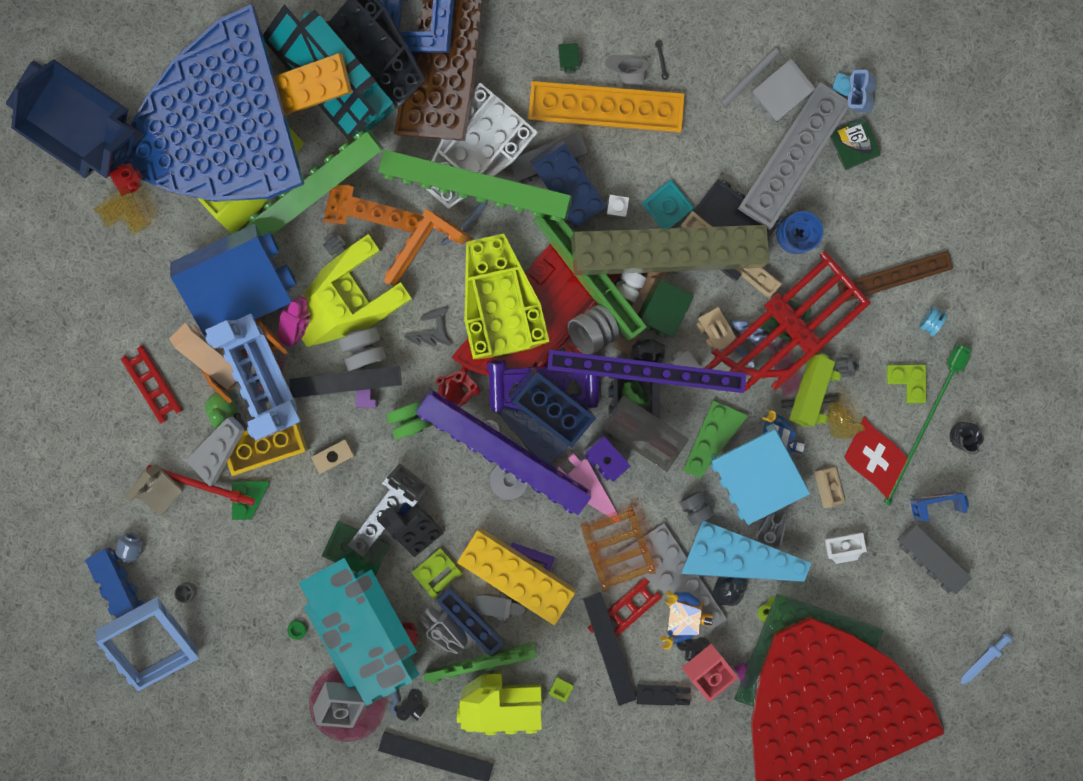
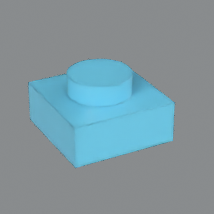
M837 73L832 90L848 98L852 89L850 86V76Z

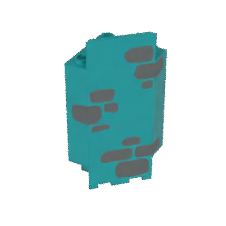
M345 558L299 582L309 602L303 606L347 688L356 686L366 706L381 697L397 691V689L404 685L411 684L412 680L420 675L410 657L417 651L372 570L367 572L361 570L353 574Z

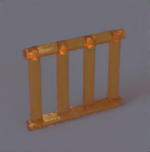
M632 506L628 507L625 512L590 525H580L604 592L608 591L609 587L647 573H656L653 560ZM629 518L632 530L596 543L593 542L590 532ZM636 536L639 548L600 561L597 550ZM643 555L646 566L610 579L606 578L604 568Z

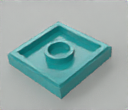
M671 179L641 203L661 229L672 228L695 209Z

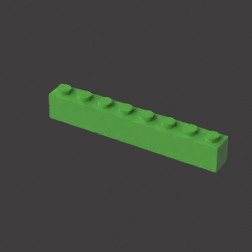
M361 130L354 136L355 141L351 144L348 142L344 143L338 148L340 150L335 156L330 154L323 160L325 162L324 165L320 168L318 165L313 167L308 172L310 175L305 179L303 178L304 185L278 195L280 199L276 202L273 200L263 206L265 210L259 214L257 211L250 216V222L247 224V227L256 224L261 235L269 231L273 235L381 152L383 149L382 145L370 130L366 132Z
M550 215L536 216L533 222L574 273L571 237L574 233L563 219L559 222L551 220ZM606 274L575 275L596 303L605 307L613 315L619 332L627 342L647 327Z

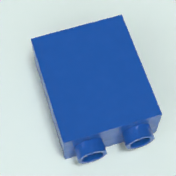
M253 224L170 262V277L204 337L207 335L206 329L226 320H238L249 314H252L255 320L292 302L290 288L296 286L297 283L287 264L282 267L277 266L273 256L280 253L270 231L261 235L256 224Z

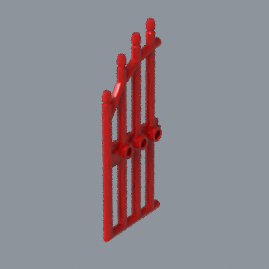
M824 250L819 254L823 260L781 297L777 293L763 305L767 311L722 352L717 348L712 351L715 358L704 368L713 369L722 362L731 368L729 372L746 373V375L751 377L745 382V391L749 390L761 378L779 377L771 385L776 390L864 311L871 302ZM829 266L835 275L794 311L787 302L824 268ZM841 280L848 289L810 324L806 325L800 316ZM854 294L861 303L819 340L812 331ZM772 316L780 324L738 363L728 358L737 347ZM786 331L791 336L792 340L759 370L745 367L781 333ZM797 345L805 352L789 369L770 370Z

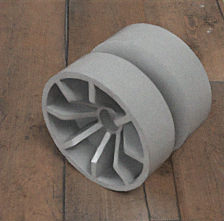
M376 327L347 334V337L338 340L342 353L353 351V355L345 359L348 372L363 368L367 364H375L387 359L383 347H370V345L380 340Z

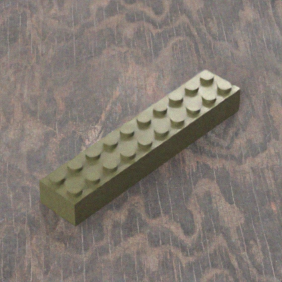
M766 225L574 232L571 237L574 275L764 268L770 263Z

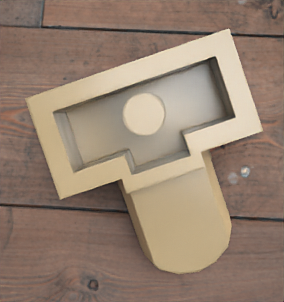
M719 307L697 318L698 323L696 326L701 334H706L708 338L706 344L710 350H715L716 348L721 350L736 339Z

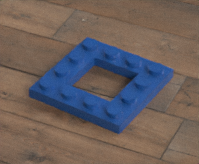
M382 0L381 3L387 8L400 31L402 0ZM433 0L430 32H400L411 52L450 53L454 0Z

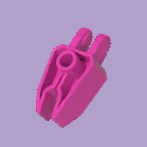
M299 296L297 300L290 302L289 308H285L280 316L278 336L281 343L290 348L302 339L310 322L311 313L306 311L308 299L305 296Z

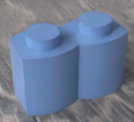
M853 70L850 77L852 89L848 96L849 108L856 112L870 113L874 105L872 93L876 86L875 75L868 70Z

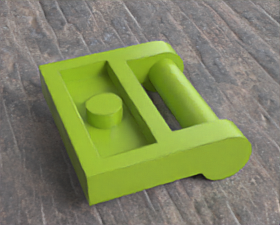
M442 548L438 549L412 572L433 599L456 577L459 578L463 574ZM449 566L452 571L432 587L429 583Z

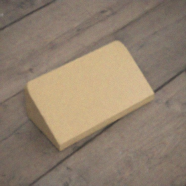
M836 466L814 471L823 508H831L846 503Z

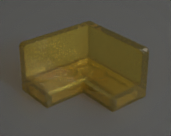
M132 193L122 197L118 194L93 208L107 228L124 219L132 235L150 226Z

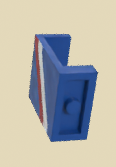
M958 491L910 500L913 517L919 521L929 520L927 504L953 499L955 510L967 513L969 501L967 496H964V493Z

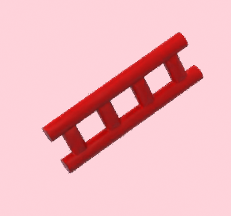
M142 345L137 348L139 355L131 360L126 355L120 360L157 420L162 424L167 421L164 416L173 409L178 414L183 409ZM144 361L149 371L139 376L134 366ZM154 377L159 387L149 392L144 382ZM164 393L169 404L159 408L154 399Z
M643 578L607 610L609 618H612L618 625L614 629L616 638L662 598L658 592L654 595L646 588L649 584L646 578ZM640 592L647 601L638 608L631 599ZM624 605L633 613L625 621L617 613ZM590 625L588 630L593 633L592 626Z

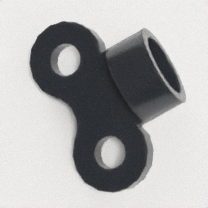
M700 638L697 641L685 640L686 646H682L681 642L676 644L680 651H685V661L692 660L710 645L709 641L705 638ZM700 643H704L705 647L701 648Z
M413 690L407 696V704L399 707L396 711V716L401 721L407 720L410 716L418 721L426 710L425 707L419 704L422 700L421 693ZM416 695L417 700H413L412 696ZM401 711H405L406 715L402 716Z

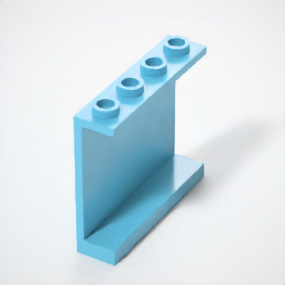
M774 424L766 427L768 432L719 457H716L715 453L711 454L712 462H710L713 471L715 473L719 472L721 476L719 481L722 487L729 490L728 497L731 503H736L739 508L736 511L741 520L745 519L747 525L810 494L803 477Z

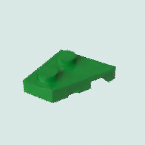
M232 481V491L236 490L242 492L243 495L256 499L253 506L232 501V520L253 519L270 481Z

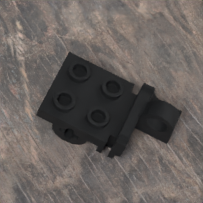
M417 503L414 507L411 506V510L403 516L391 507L377 518V521L413 557H416L444 534L426 511H423Z

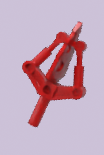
M463 366L460 371H455L452 374L444 377L440 376L436 379L438 393L459 407L466 404L473 395H478L481 392L480 387L467 375L469 369ZM463 387H466V388L469 389V391H468L466 394H465L464 390L462 389Z

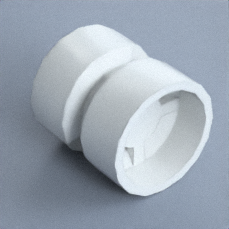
M622 273L620 276L621 282H617L615 287L625 299L635 303L639 295L638 289L643 287L647 278L638 273Z

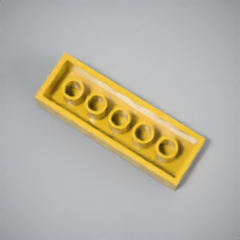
M481 527L476 531L457 562L554 626L577 591L576 588Z

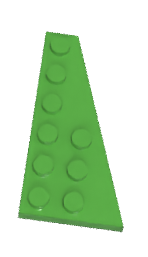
M534 641L495 652L491 657L487 654L424 671L425 682L435 683L445 677L454 678L460 674L472 673L482 669L491 671L496 669V666H509L515 664V662L537 658V647Z

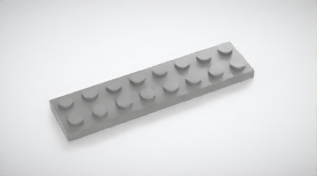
M818 83L738 207L739 210L760 224L766 225L769 230L773 227L848 110L849 105L846 98L823 83Z

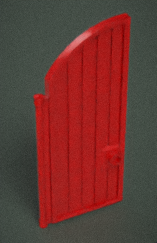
M549 244L525 272L541 304L549 342L516 353L493 358L473 359L469 339L467 338L451 359L471 371L489 376V371H487V361L489 360L506 361V369L531 368L534 363L537 364V367H545L549 360V351H558L570 337L568 332L569 321L580 314H584L587 310L598 304L554 247ZM606 274L614 285L621 280V274Z

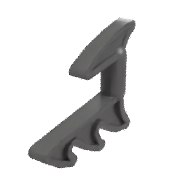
M446 308L436 310L420 318V320L436 319L437 331L405 334L404 337L417 345L420 344L417 340L419 338L424 343L435 347L436 344L430 339L433 338L441 344L451 346L452 343L447 338L444 324V315L448 310Z

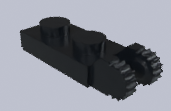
M637 684L636 703L641 705H690V700L675 699V694L691 693V688L672 685Z

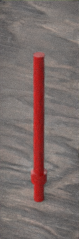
M148 465L146 470L151 468L152 465ZM162 469L173 481L230 498V501L236 503L242 502L251 506L255 504V498L243 495L242 492L230 491L214 485L209 486L205 482Z

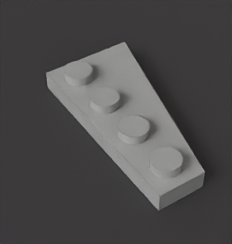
M233 416L226 418L186 462L209 486L215 485L245 429Z

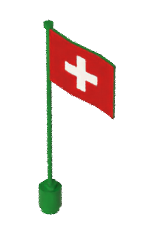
M960 344L953 348L946 362V365L949 366L948 370L951 372L908 458L892 441L877 431L867 421L865 416L863 417L844 458L856 472L870 481L886 498L884 503L891 505V499L953 374H958L959 371L964 372L971 358V349Z

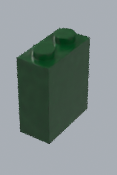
M656 278L638 316L647 326L645 329L650 330L653 328L657 330V335L665 339L667 336L674 338L694 296L662 279Z

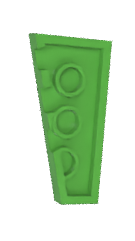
M713 400L683 471L701 478L709 468L710 462H712L711 454L715 453L716 457L719 455L748 415Z

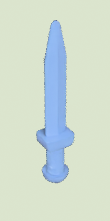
M1003 634L1001 640L995 645L990 644L988 646L989 650L964 674L961 684L970 682L996 656L999 658L1001 656V649L1008 642H1012L1011 635Z

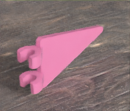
M572 453L568 460L575 468L568 474L560 466L556 469L591 490V499L588 504L613 520L618 521L619 516L588 460L583 459L580 461Z

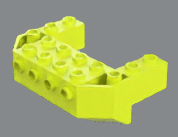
M502 670L494 671L493 674H482L463 687L457 711V723H461V729L466 730V732H485V735H496L497 732L505 731V734H516L517 731L537 733L538 730H542L541 684L503 686Z

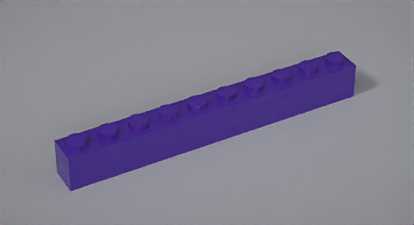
M556 350L549 351L547 370L736 393H744L746 373Z
M431 388L417 406L416 413L419 418L435 424L434 426L441 432L446 431L455 441L465 443L468 449L475 453L479 452L488 462H495L501 470L506 473H512L522 483H528L537 493L542 492L547 495L551 502H558L567 512L579 515L591 499V490Z

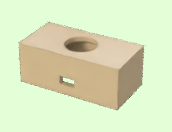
M347 439L311 458L319 474H322L354 457L355 454ZM330 451H335L338 454L336 462L328 461L327 454Z

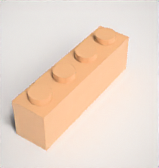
M185 322L169 338L174 348L224 388L228 389L235 382V379L232 375L233 368L231 364H228L224 358V349L210 346L206 338L201 335L202 332L195 325L191 327Z

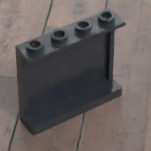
M717 179L693 211L712 227L762 225L738 209L745 195L740 191H733L731 184L724 179L721 181ZM776 222L770 230L767 228L768 239L779 227ZM735 269L720 270L735 282L742 275Z

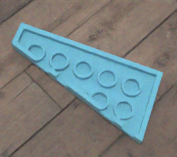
M703 521L681 574L805 582L812 563Z

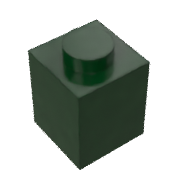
M578 43L559 44L560 71H564L565 74L575 73L579 69Z

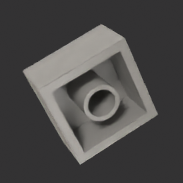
M325 682L313 706L316 725L353 728L365 705L356 686L347 688L345 683Z

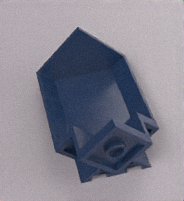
M55 59L43 66L34 60L30 62L6 101V105L13 110L11 116V128L85 179L94 171L108 178L110 176L109 173L115 171L117 167L123 164L127 165L135 152L132 148L139 141L141 142L145 136L126 123L129 109Z

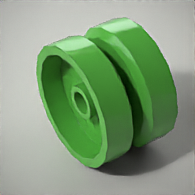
M421 401L385 415L388 424L393 425L398 422L402 424L392 430L395 440L404 436L410 437L434 425L430 421L426 422L418 417L416 410Z

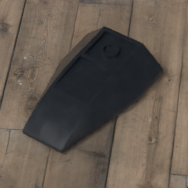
M347 0L331 20L325 21L374 78L389 99L397 105L402 106L426 80L390 13L380 0Z

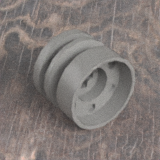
M601 305L592 307L568 323L570 338L575 347L583 354L592 355L602 349L603 346H607L617 340L619 336L616 320Z

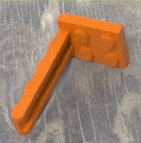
M336 185L329 191L323 223L346 225L347 216L414 233L417 229V223L422 218L420 214L353 197V186Z
M425 209L422 214L424 218L417 223L416 231L408 237L403 251L397 254L393 267L386 271L384 282L391 285L398 284L433 228L448 234L447 237L461 245L472 241L474 238L440 214Z

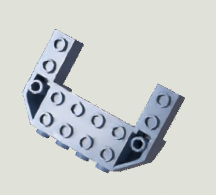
M252 314L238 320H226L205 330L207 333L205 338L210 346H213V348H224V358L228 364H231L233 368L232 375L236 382L239 381L241 386L240 393L244 399H247L250 405L248 407L249 413L255 419L247 422L249 425L247 430L252 438L254 437L255 441L269 437L301 422L300 417L296 413L297 406L265 334L261 327L256 325ZM244 349H246V351H247V353H248L247 356H244V355H243V350H244ZM252 366H254L256 371L254 374L250 370ZM260 384H262L264 388L263 391H260L258 388ZM268 401L272 406L271 409L267 408L266 406Z

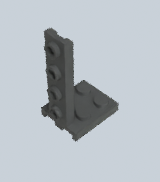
M401 464L382 483L390 490L348 544L350 548L362 557L385 529L377 521V518L391 507L398 512L405 502L414 507L430 487Z

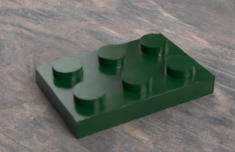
M337 521L322 553V557L335 563L345 558L351 570L355 572L372 570L376 577L390 544L377 539L362 557L348 546L359 530Z

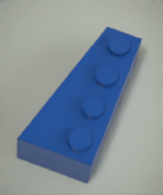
M108 547L87 558L85 562L94 581L101 585L99 592L102 598L109 602V608L107 609L110 615H114L117 619L143 605L144 602L138 600L136 587L133 583L128 582L126 578L128 576L127 571L118 564L117 560L119 558L115 550H111Z

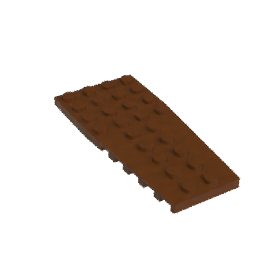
M422 0L421 7L423 11L421 18L417 20V32H430L433 0ZM454 0L450 53L412 52L426 80L402 106L398 107L394 130L395 135L465 141L475 85L482 0Z

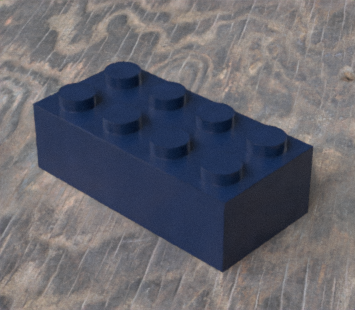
M562 140L530 161L548 190L573 197L568 219L574 228H577L607 207Z
M535 367L530 370L510 395L511 401L571 448L596 419L591 410Z

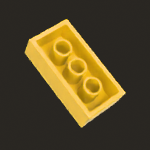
M297 423L269 437L256 441L254 437L252 438L249 435L248 430L244 431L227 462L231 476L308 451L300 424Z

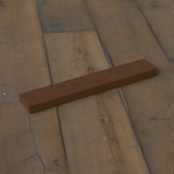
M948 251L852 281L867 296L952 270L953 266ZM844 283L837 285L840 295L848 289ZM853 294V295H852L851 297H849L845 302H848V301H851V300H854V299H857V298H856V296Z

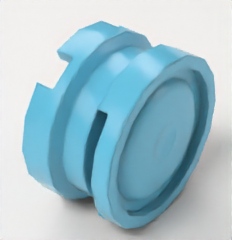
M933 306L934 309L931 308L927 312L926 317L919 325V328L923 331H928L930 336H934L940 330L948 314L940 312L936 306Z

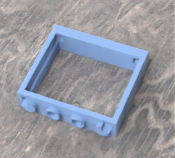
M158 597L96 630L95 641L98 644V648L104 650L107 659L115 663L118 672L124 674L128 684H132L137 691L199 659L197 646ZM155 615L182 650L139 673L110 638Z

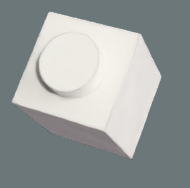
M610 195L606 216L625 219L629 198Z

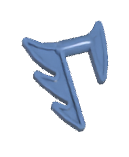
M746 321L730 322L741 333L748 328L743 327L748 325ZM758 328L748 337L756 346L768 336L762 334L755 335L758 332H762V328ZM741 346L736 348L742 358L749 353ZM754 359L748 363L752 368L755 366Z

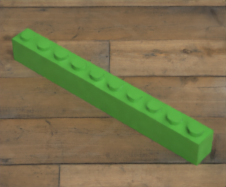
M384 149L378 170L379 173L384 174L383 178L394 180L397 177L402 179V183L413 185V182L420 183V187L430 190L434 186L439 188L438 192L450 194V191L457 192L458 197L468 199L470 195L476 197L475 201L487 203V200L494 201V206L505 208L506 205L513 206L512 210L524 213L526 209L532 211L531 215L543 217V214L551 216V220L559 222L562 219H568L573 199L570 195Z

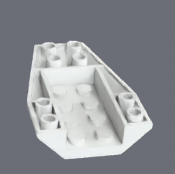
M479 83L473 91L465 141L442 139L432 162L494 177L517 159L538 132L482 83ZM432 186L431 190L426 189L448 209L464 199L458 197L457 192L454 191L446 194L438 192V187Z

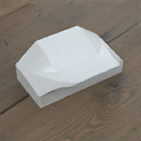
M862 532L824 539L828 559H832L836 564L858 560L861 553L867 552Z

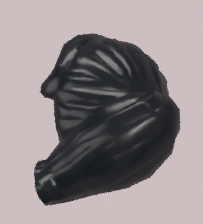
M719 577L713 589V597L720 605L735 606L743 599L749 581L747 578Z

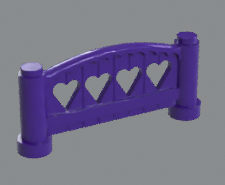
M504 360L487 361L490 408L492 412H502L504 406L520 409L511 401L508 393L517 381L520 384L532 368L506 369V361ZM535 367L552 381L555 380L565 391L574 379L580 387L581 393L579 395L572 393L571 396L580 403H586L588 408L598 407L599 376L547 370L548 367Z

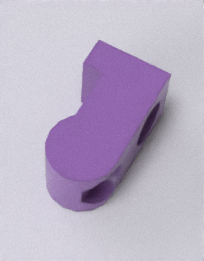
M372 389L356 391V407L377 408V400H372Z

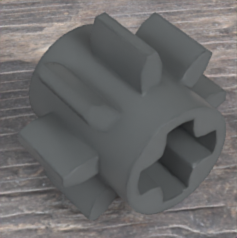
M329 233L324 238L326 243L323 246L331 256L335 253L339 256L345 251L343 247L346 245V242L338 233L334 236L332 233Z
M852 353L839 355L840 359H837L835 362L836 371L842 373V377L855 376V372L859 370L858 359L853 357Z

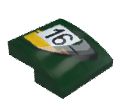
M865 118L834 130L830 136L845 170L881 155Z

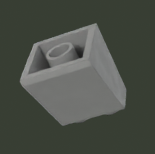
M790 59L750 94L752 96L751 101L757 108L759 106L764 111L763 116L768 122L772 121L775 124L815 90V87L793 60Z

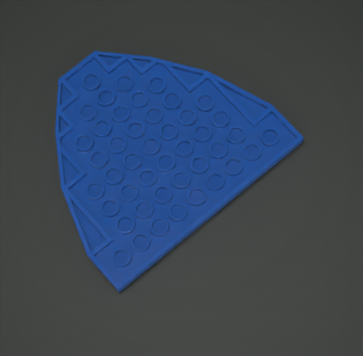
M251 4L214 22L172 60L143 100L131 126L145 136L141 142L139 141L132 148L135 152L128 164L131 163L133 169L138 168L143 177L141 180L172 193L213 202L271 199L305 184L255 6Z

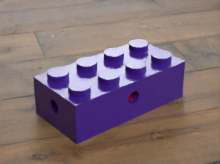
M602 434L585 449L587 452L585 457L593 466L596 464L599 466L597 470L607 481L611 479L614 482L631 467Z

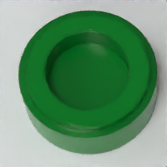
M301 620L292 621L287 628L288 635L295 640L302 639L307 633L306 624Z

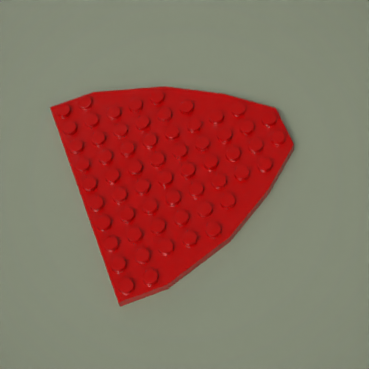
M808 617L774 633L759 675L750 722L754 778L756 781H842L945 734L930 699L889 656L855 635L812 617Z

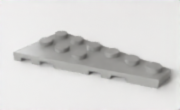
M664 523L616 554L665 594L668 590L672 591L673 594L675 592H690L703 603V613L713 615L712 626H707L709 629L712 630L727 620L698 575L681 574L687 557Z

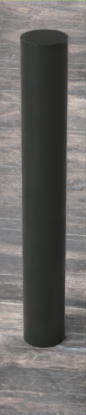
M839 395L824 396L822 404L839 402ZM795 399L782 400L781 407H793Z

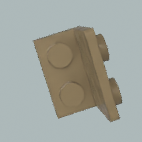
M155 464L143 473L124 498L129 502L134 498H141L159 516H162L183 492V489Z

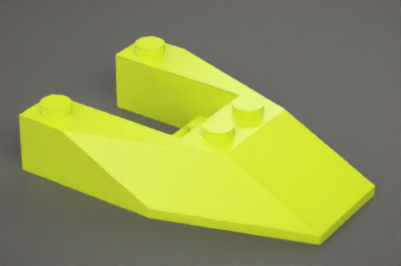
M369 234L324 266L301 295L308 299L306 311L311 313L309 325L305 335L302 337L307 347L347 337V334L360 329H370L413 300L401 282L371 303L362 293L350 272L381 252Z

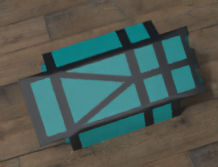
M285 4L264 32V41L289 71L338 53L343 54L352 93L320 103L318 106L346 139L352 143L357 133L361 130L364 132L367 130L371 131L396 110V107L378 86L374 78L315 9L312 12H306L299 22Z

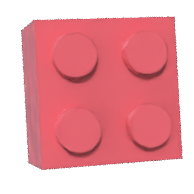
M712 644L682 667V670L708 702L738 679V676Z

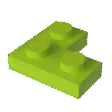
M886 365L887 384H906V403H926V365Z

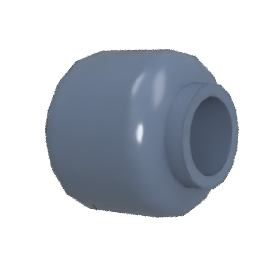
M126 533L119 537L115 553L122 562L130 563L139 559L143 542L138 535Z

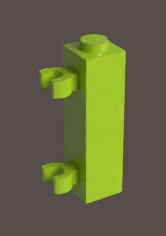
M818 353V355H814L807 362L789 418L790 421L804 427H814L816 423L819 425L827 423L828 417L819 414L829 380L835 382V380L840 381L842 376L841 373L833 371L835 361L830 360L828 355Z

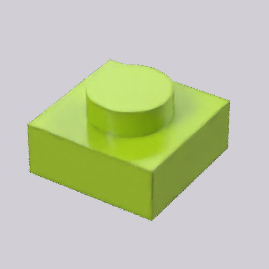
M557 676L548 694L566 703L574 684Z

